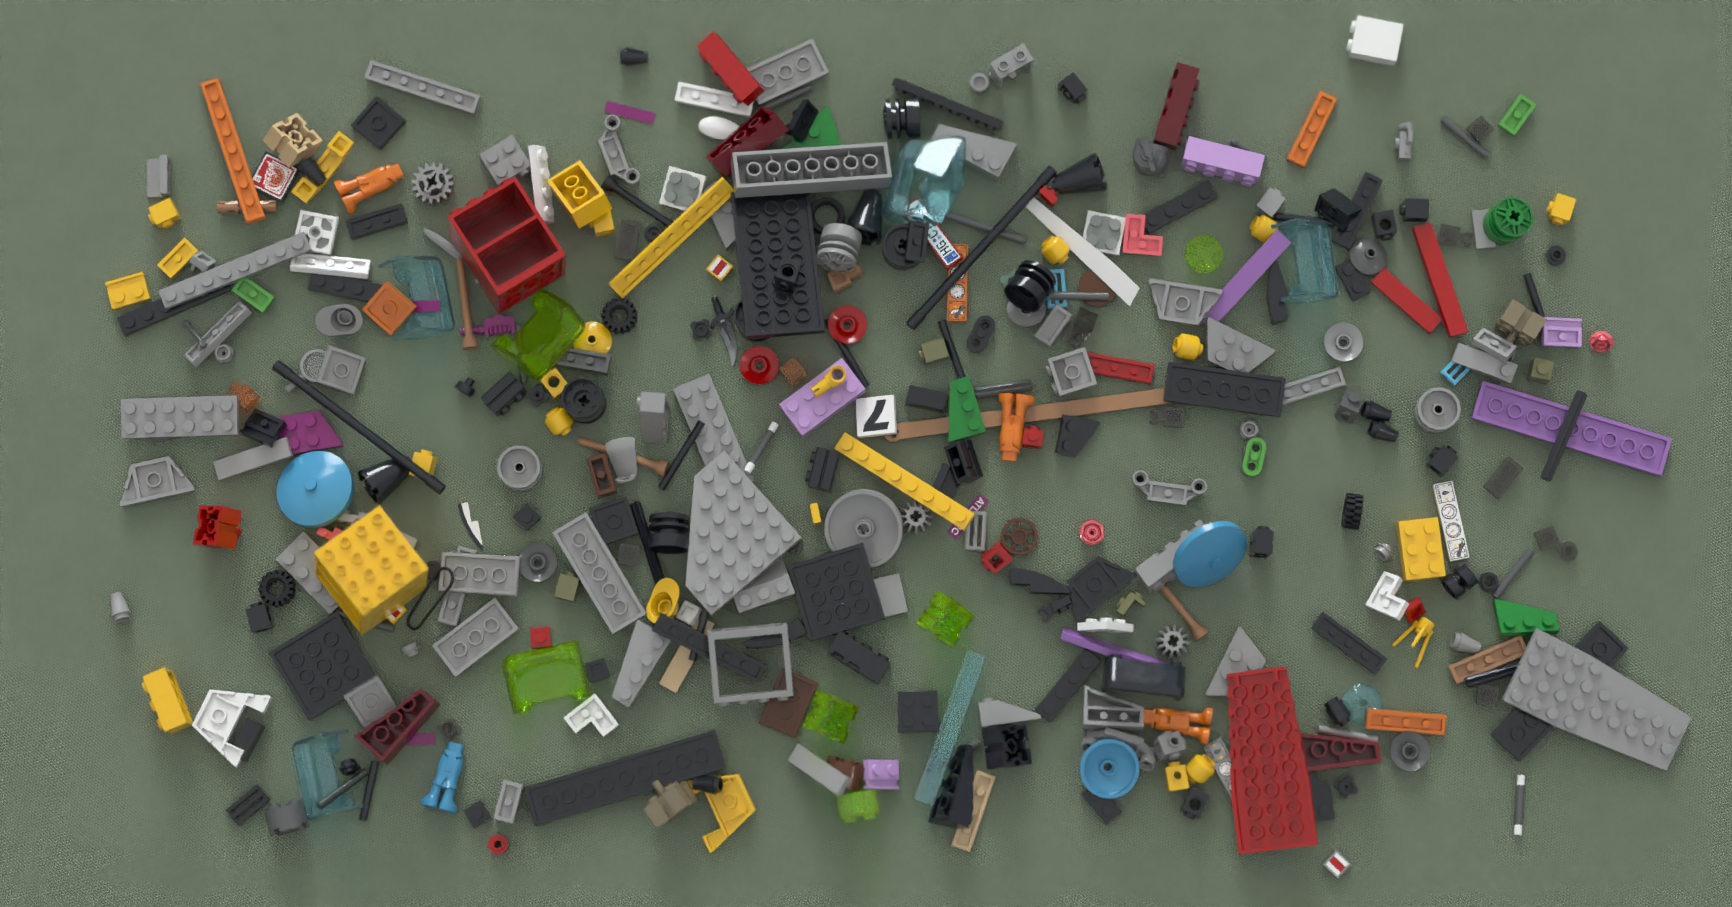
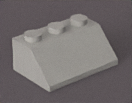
M783 558L775 561L734 597L740 615L796 596Z

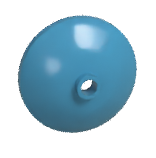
M1102 739L1093 743L1084 752L1080 761V776L1085 787L1094 795L1107 799L1117 798L1129 792L1135 785L1139 776V761L1133 749L1126 743L1117 739ZM1106 763H1110L1111 765L1110 769L1108 770L1104 769V765Z

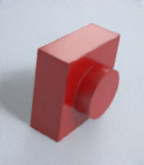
M1045 186L1039 190L1038 196L1053 208L1058 202L1057 193L1049 187L1047 189Z
M1418 597L1408 602L1409 605L1404 612V617L1409 624L1426 613Z
M550 627L530 628L531 648L551 647Z

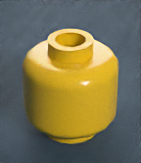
M1266 215L1256 216L1249 227L1251 236L1265 243L1278 230V223Z
M1052 235L1041 244V253L1050 264L1059 263L1061 265L1069 258L1067 254L1070 248L1060 236L1054 237Z
M1182 333L1174 339L1172 349L1178 358L1193 361L1198 355L1202 354L1203 344H1200L1198 336Z
M556 406L545 415L544 423L553 435L562 434V436H565L572 430L570 426L574 420L563 407L558 408Z
M1206 754L1195 755L1186 765L1188 779L1192 783H1205L1215 772L1214 761Z

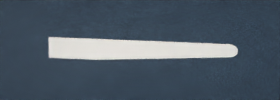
M1033 198L1026 208L1056 236H1060L1069 246L1070 250L1130 306L1140 288L1109 258L1038 200Z

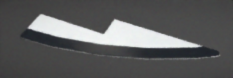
M468 502L458 504L465 528L476 545L483 550L478 521L471 522Z

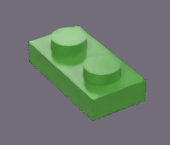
M1520 94L1498 124V127L1514 137L1537 104Z
M247 277L239 280L231 290L263 314L275 300L274 296Z

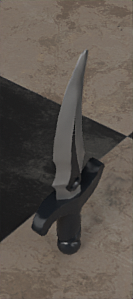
M713 296L711 301L714 303L713 307L717 317L712 320L710 328L713 329L715 324L719 323L720 334L728 349L731 367H733L737 356V344L728 318L733 315L734 309L731 308L727 314H724L719 298Z

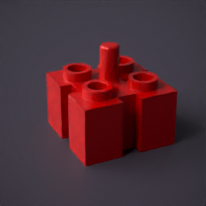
M199 505L197 517L199 528L195 529L193 544L212 549H235L238 541L237 536H240L242 533L241 529L236 528L241 523L242 510L225 506Z

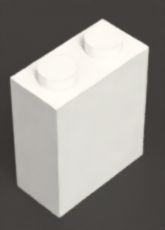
M1358 15L1356 20L1351 22L1350 32L1353 34L1352 40L1348 39L1346 51H1349L1348 57L1394 66L1397 61L1403 24Z

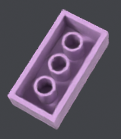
M1189 136L1180 167H1183L1187 172L1195 173V171L1203 172V175L1207 177H1214L1215 175L1222 177V180L1227 182H1233L1234 180L1241 182L1240 184L1243 186L1252 187V185L1256 186L1265 155Z
M841 358L779 404V408L803 439L866 393V390L843 358ZM833 366H842L846 371V381L844 384L833 389L830 388L817 398L810 388L824 379L823 376ZM835 371L832 377L835 380H840L843 377V373Z

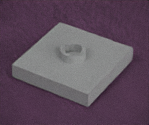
M328 345L316 383L354 395L366 358Z
M378 674L343 695L364 729L398 706Z

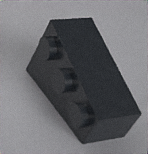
M839 631L827 650L828 655L879 685L891 665L888 662L889 658L881 653L875 654L871 651L873 648L863 642L860 644L855 641L856 638L847 632L844 634Z

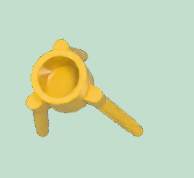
M1421 617L1419 621L1415 620L1392 643V646L1395 647L1414 629L1417 636L1411 644L1412 648L1415 647L1421 637H1425L1415 668H1418L1429 639L1434 633L1432 629L1435 624L1429 619Z

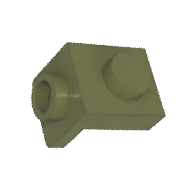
M1130 592L1126 599L1121 597L1116 604L1118 608L1116 613L1122 617L1133 601L1144 608L1147 604L1144 602L1145 598L1138 592Z

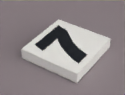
M894 394L856 399L858 438L897 434L896 399Z

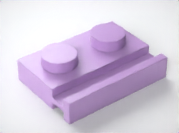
M1544 317L1547 320L1542 327L1541 346L1582 347V319Z
M863 760L864 780H866L864 789H899V786H897V780H899V760Z

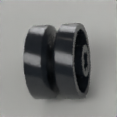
M908 224L893 226L886 232L883 238L882 253L884 260L890 267L896 270L907 271L914 269L920 264L919 262L904 260L905 250L903 248L900 249L901 246H906Z

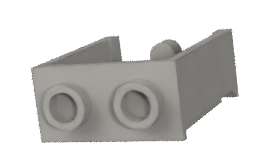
M1023 43L990 62L991 73L989 75L998 90L1002 89V79L1007 75L1010 79H1015V71L1025 66L1028 73L1031 72L1034 59Z

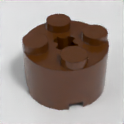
M828 755L827 763L851 779L846 788L860 791L864 779L863 763L855 762L854 765L853 760L840 759L839 757Z

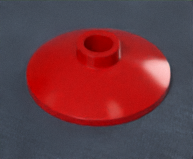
M845 305L838 307L831 313L828 320V329L836 341L843 344H852L864 336L867 330V320L860 309ZM849 323L851 328L845 329L843 325Z
M751 347L744 352L740 359L741 374L752 384H766L773 380L778 372V358L767 347ZM758 363L763 365L761 370L756 369Z

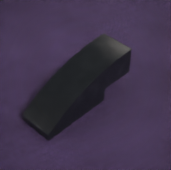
M1277 260L1271 265L1267 282V307L1272 326L1285 322L1289 318L1284 301H1287L1290 296Z
M1010 568V586H1029V594L1069 595L1070 593L1069 588L1049 576L1026 569Z
M799 619L787 625L789 642L807 634ZM782 633L754 636L743 644L746 648L752 649L783 645Z

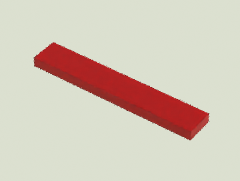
M1428 223L1413 227L1411 230L1448 338L1468 333L1469 331L1432 224Z

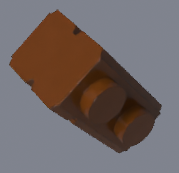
M603 453L586 458L597 497L600 499L617 494L606 454Z

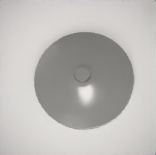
M869 489L853 490L837 499L827 513L824 527L826 541L832 552L864 543L871 568L885 563L896 553L901 544L904 529L902 517L896 505L885 495Z

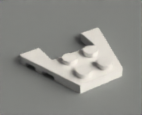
M209 690L192 726L238 768L241 762L240 757L244 750L229 744L228 741L245 706L265 714L272 697L269 695Z

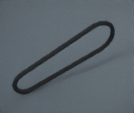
M441 567L434 573L407 617L409 629L418 630L452 587L454 574L450 568ZM441 570L449 571L451 582L421 623L415 628L411 627L410 618L437 574Z

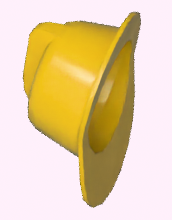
M663 578L655 585L646 607V615L652 623L656 622L660 612L671 618H674L677 614L680 592L675 580Z

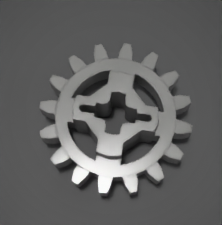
M433 162L432 166L429 167L425 163L424 169L418 167L419 174H413L416 180H411V183L416 186L412 190L413 192H418L416 194L418 199L423 197V203L429 200L430 205H433L434 201L441 204L440 199L448 200L446 194H452L449 188L454 187V183L450 182L454 178L452 175H448L450 172L448 168L443 170V164L437 167L436 163ZM442 175L445 178V185L440 181ZM434 181H436V183H437L436 186H435V185H432V186L429 185V182H434ZM420 182L425 185L424 192L420 188Z

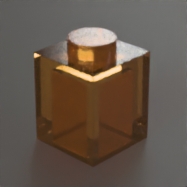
M792 357L779 368V373L791 387L807 375L806 370L795 357Z

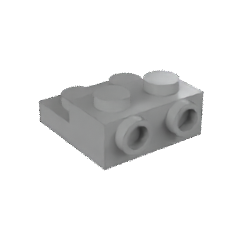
M513 135L479 154L498 187L507 178H523L530 174V162Z
M1085 347L1049 358V364L1045 365L1048 376L1053 375L1055 383L1051 384L1054 394H1059L1060 398L1097 385Z

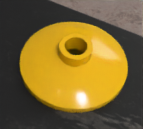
M594 321L586 322L575 331L573 345L575 349L607 354L612 346V336L605 325ZM591 336L596 338L595 342L590 343L588 341L589 337Z

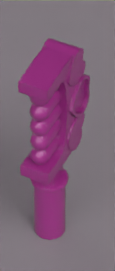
M495 315L493 318L485 319L483 326L477 325L472 327L473 334L485 333L486 338L489 335H501L502 333L507 334V332L514 335L515 319L513 316ZM460 328L461 336L465 335L464 328Z

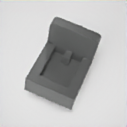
M1346 389L1334 416L1352 424L1359 412L1364 396Z

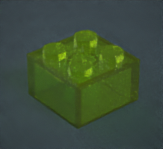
M876 789L836 796L840 821L844 820L845 824L857 822L856 818L864 817V820L876 819V815L880 814Z

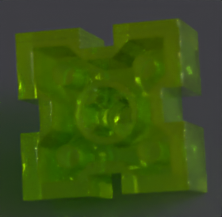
M937 590L929 602L931 608L923 611L916 624L929 632L939 642L954 649L962 637L959 634L962 628L967 629L975 615L960 606L953 598Z
M817 690L811 703L814 708L811 709V713H807L802 727L830 740L845 744L850 731L847 726L849 721H854L859 707L843 701L834 695Z

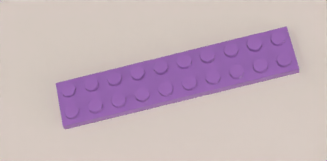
M1482 381L1471 419L1554 444L1569 407ZM1581 411L1565 448L1660 477L1662 476L1672 438Z

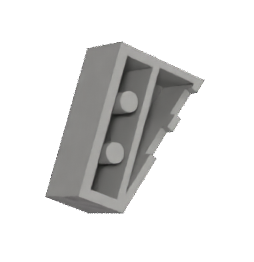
M1084 686L1082 730H1104L1108 727L1122 732H1142L1144 707Z

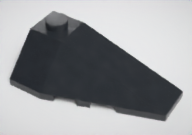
M968 744L959 745L949 766V777L943 780L941 786L944 788L939 798L935 797L928 820L929 823L963 829L969 828L972 822L974 809L972 745Z

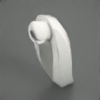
M716 116L702 119L698 126L704 135L720 140H725L740 127L728 119Z

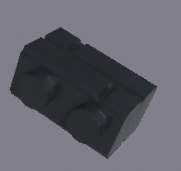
M509 371L481 399L497 417L500 415L504 416L511 410L510 405L515 401L517 403L526 396L524 393L527 390Z
M971 439L958 440L944 447L956 484L970 483L983 477Z
M817 447L816 452L812 451L810 463H813L811 471L807 470L805 478L809 488L831 493L840 458L839 452Z
M1258 526L1251 533L1249 556L1267 558L1273 553L1272 542L1274 541V532L1269 530V527Z

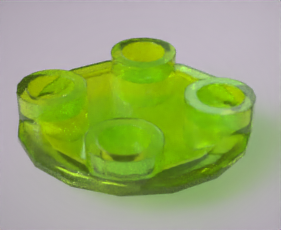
M1208 234L1193 238L1185 248L1187 264L1193 270L1201 273H1208L1217 269L1224 257L1220 243L1212 235Z

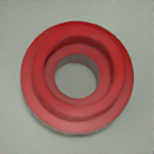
M496 834L489 839L488 847L492 853L502 854L508 848V840L505 836ZM498 840L502 843L500 848H496L494 845Z

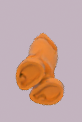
M398 163L392 166L388 164L384 167L376 168L363 176H356V179L346 182L338 180L333 183L342 198L347 212L351 215L355 212L357 203L389 189L394 185V182L395 184L398 183L397 180L403 178L404 174ZM358 187L360 188V191L347 195L350 191Z
M1000 393L998 399L1002 404V427L999 438V451L1002 452L1001 460L1016 462L1017 454H1020L1023 441V428L1026 420L1025 411L1028 406L1034 404L1035 397L1024 394ZM1016 400L1015 415H1012V408Z
M1170 708L1145 709L1144 725H1149L1152 729L1155 728L1162 732L1169 730L1172 732L1179 731L1184 736L1196 737L1201 744L1208 745L1210 728L1189 726V724L1193 722L1211 726L1213 708H1205L1201 713L1178 711Z

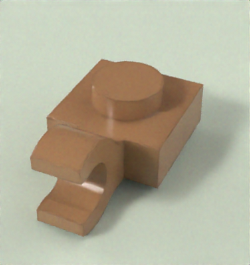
M857 265L851 272L827 273V277L836 293L852 286L851 280L863 277L859 265Z

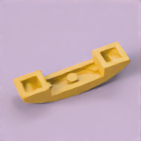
M338 131L327 145V150L317 161L327 180L318 187L305 176V178H301L291 192L306 204L310 202L343 163L354 142Z

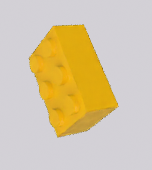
M580 160L547 180L555 197L579 229L612 209L605 193Z
M1438 517L1397 522L1395 526L1403 583L1445 577Z
M164 667L143 676L144 682H142L145 693H149L152 699L149 703L153 712L156 711L159 719H157L160 730L164 729V732L174 734L192 726L193 720L173 671Z

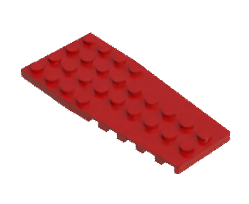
M1276 667L1227 674L1231 748L1229 749L1231 758V797L1238 854L1319 845L1311 782L1287 668Z

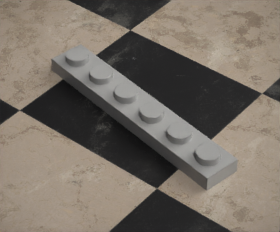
M370 60L364 77L365 80L475 115L481 99L480 95Z

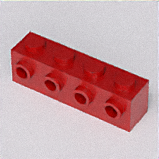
M714 31L696 46L700 51L698 54L705 63L709 62L712 65L710 69L716 76L720 75L723 78L721 83L728 90H733L734 94L732 96L738 103L741 104L743 102L749 106L765 91L723 39Z

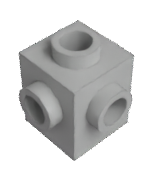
M1169 730L1163 732L1152 743L1159 761L1179 759L1186 750L1185 739L1180 735L1179 731L1172 732Z

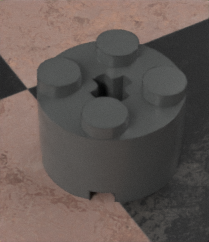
M300 799L289 801L285 806H281L280 803L270 805L267 811L264 812L270 836H273L275 832L278 836L299 831V827H302V825L304 829L309 827L304 803L300 802Z

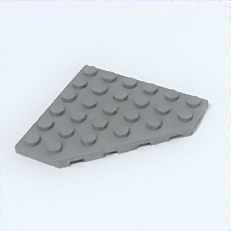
M725 451L694 476L685 586L711 616L802 539Z

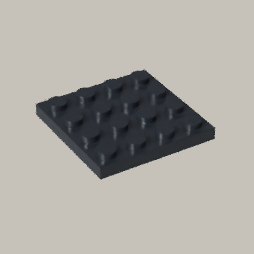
M864 543L787 566L809 642L838 634L839 631L845 632L886 619Z
M337 611L269 652L309 721L345 700L343 696L345 693L375 676V673Z

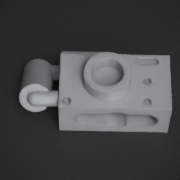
M1411 122L1398 126V138L1394 140V150H1397V161L1409 162L1411 159L1413 130H1411L1413 125Z

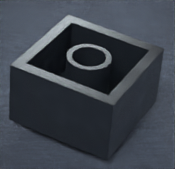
M937 690L898 691V733L938 732Z

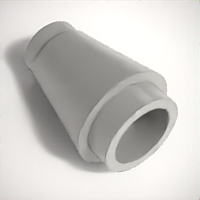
M116 592L111 594L112 619L115 620V623L130 620L131 611L122 593Z
M1454 632L1450 640V647L1454 651L1477 654L1481 643L1462 632Z

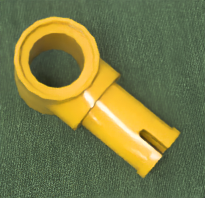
M840 365L833 366L823 376L824 379L810 388L811 391L819 398L820 395L830 388L833 389L844 384L846 381L845 369ZM835 371L843 373V377L840 380H835L832 377Z

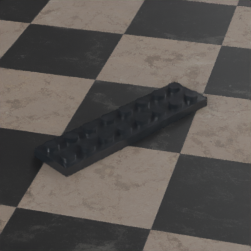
M1598 621L1574 646L1610 668L1629 649L1601 621ZM1515 707L1490 735L1520 762L1554 726Z

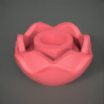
M1599 331L1590 337L1589 344L1592 350L1594 349L1601 353L1605 350H1611L1614 340L1607 332Z
M1089 520L1081 526L1080 537L1086 544L1096 545L1104 538V528L1102 524L1095 520Z

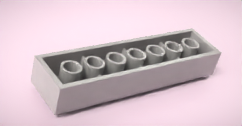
M887 142L732 152L731 157L735 198L888 188L892 179Z

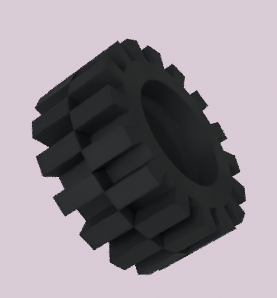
M613 298L610 302L606 303L605 307L603 306V312L601 313L602 321L605 327L615 334L630 332L637 322L638 315L635 306L626 298ZM617 309H623L627 313V318L622 323H616L612 319V314Z
M1346 493L1341 520L1342 528L1359 529L1363 511V495Z
M273 570V572H267V575L261 577L262 580L259 581L258 591L260 592V597L267 604L274 607L285 606L284 604L290 603L291 598H294L293 594L294 592L296 593V585L292 577L287 573ZM275 581H281L284 584V592L279 596H274L270 593V585Z

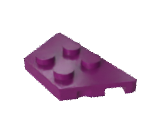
M319 410L279 418L285 421L287 426L278 439L288 438L293 455L343 447L342 441Z

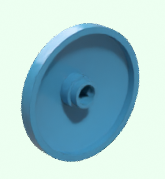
M325 451L308 452L292 460L283 470L277 484V501L282 512L295 524L307 528L323 527L337 520L349 507L354 494V479L349 467L338 456Z
M1228 521L1213 522L1200 527L1192 532L1178 547L1173 558L1174 573L1183 584L1190 587H1205L1224 579L1242 561L1247 550L1246 536L1238 525Z

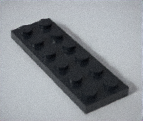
M1168 362L1163 401L1281 417L1286 378Z

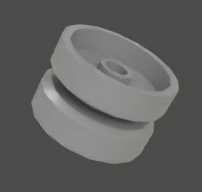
M1442 387L1432 388L1426 391L1416 402L1414 419L1425 432L1432 434L1443 433L1449 430L1459 419L1461 412L1460 402L1457 396L1450 390ZM1438 408V409L1440 410V412H1439V413L1435 412V409Z
M516 445L509 447L501 454L497 464L499 477L507 487L514 491L524 492L531 490L542 478L543 467L541 460L532 449L526 446ZM519 465L523 466L521 471L516 470L519 469Z

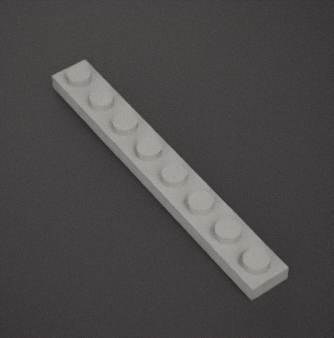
M302 232L158 291L167 310L311 252L312 249L305 232Z

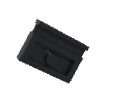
M254 409L245 422V427L239 432L272 448V443L274 440L277 441L287 424L279 418Z

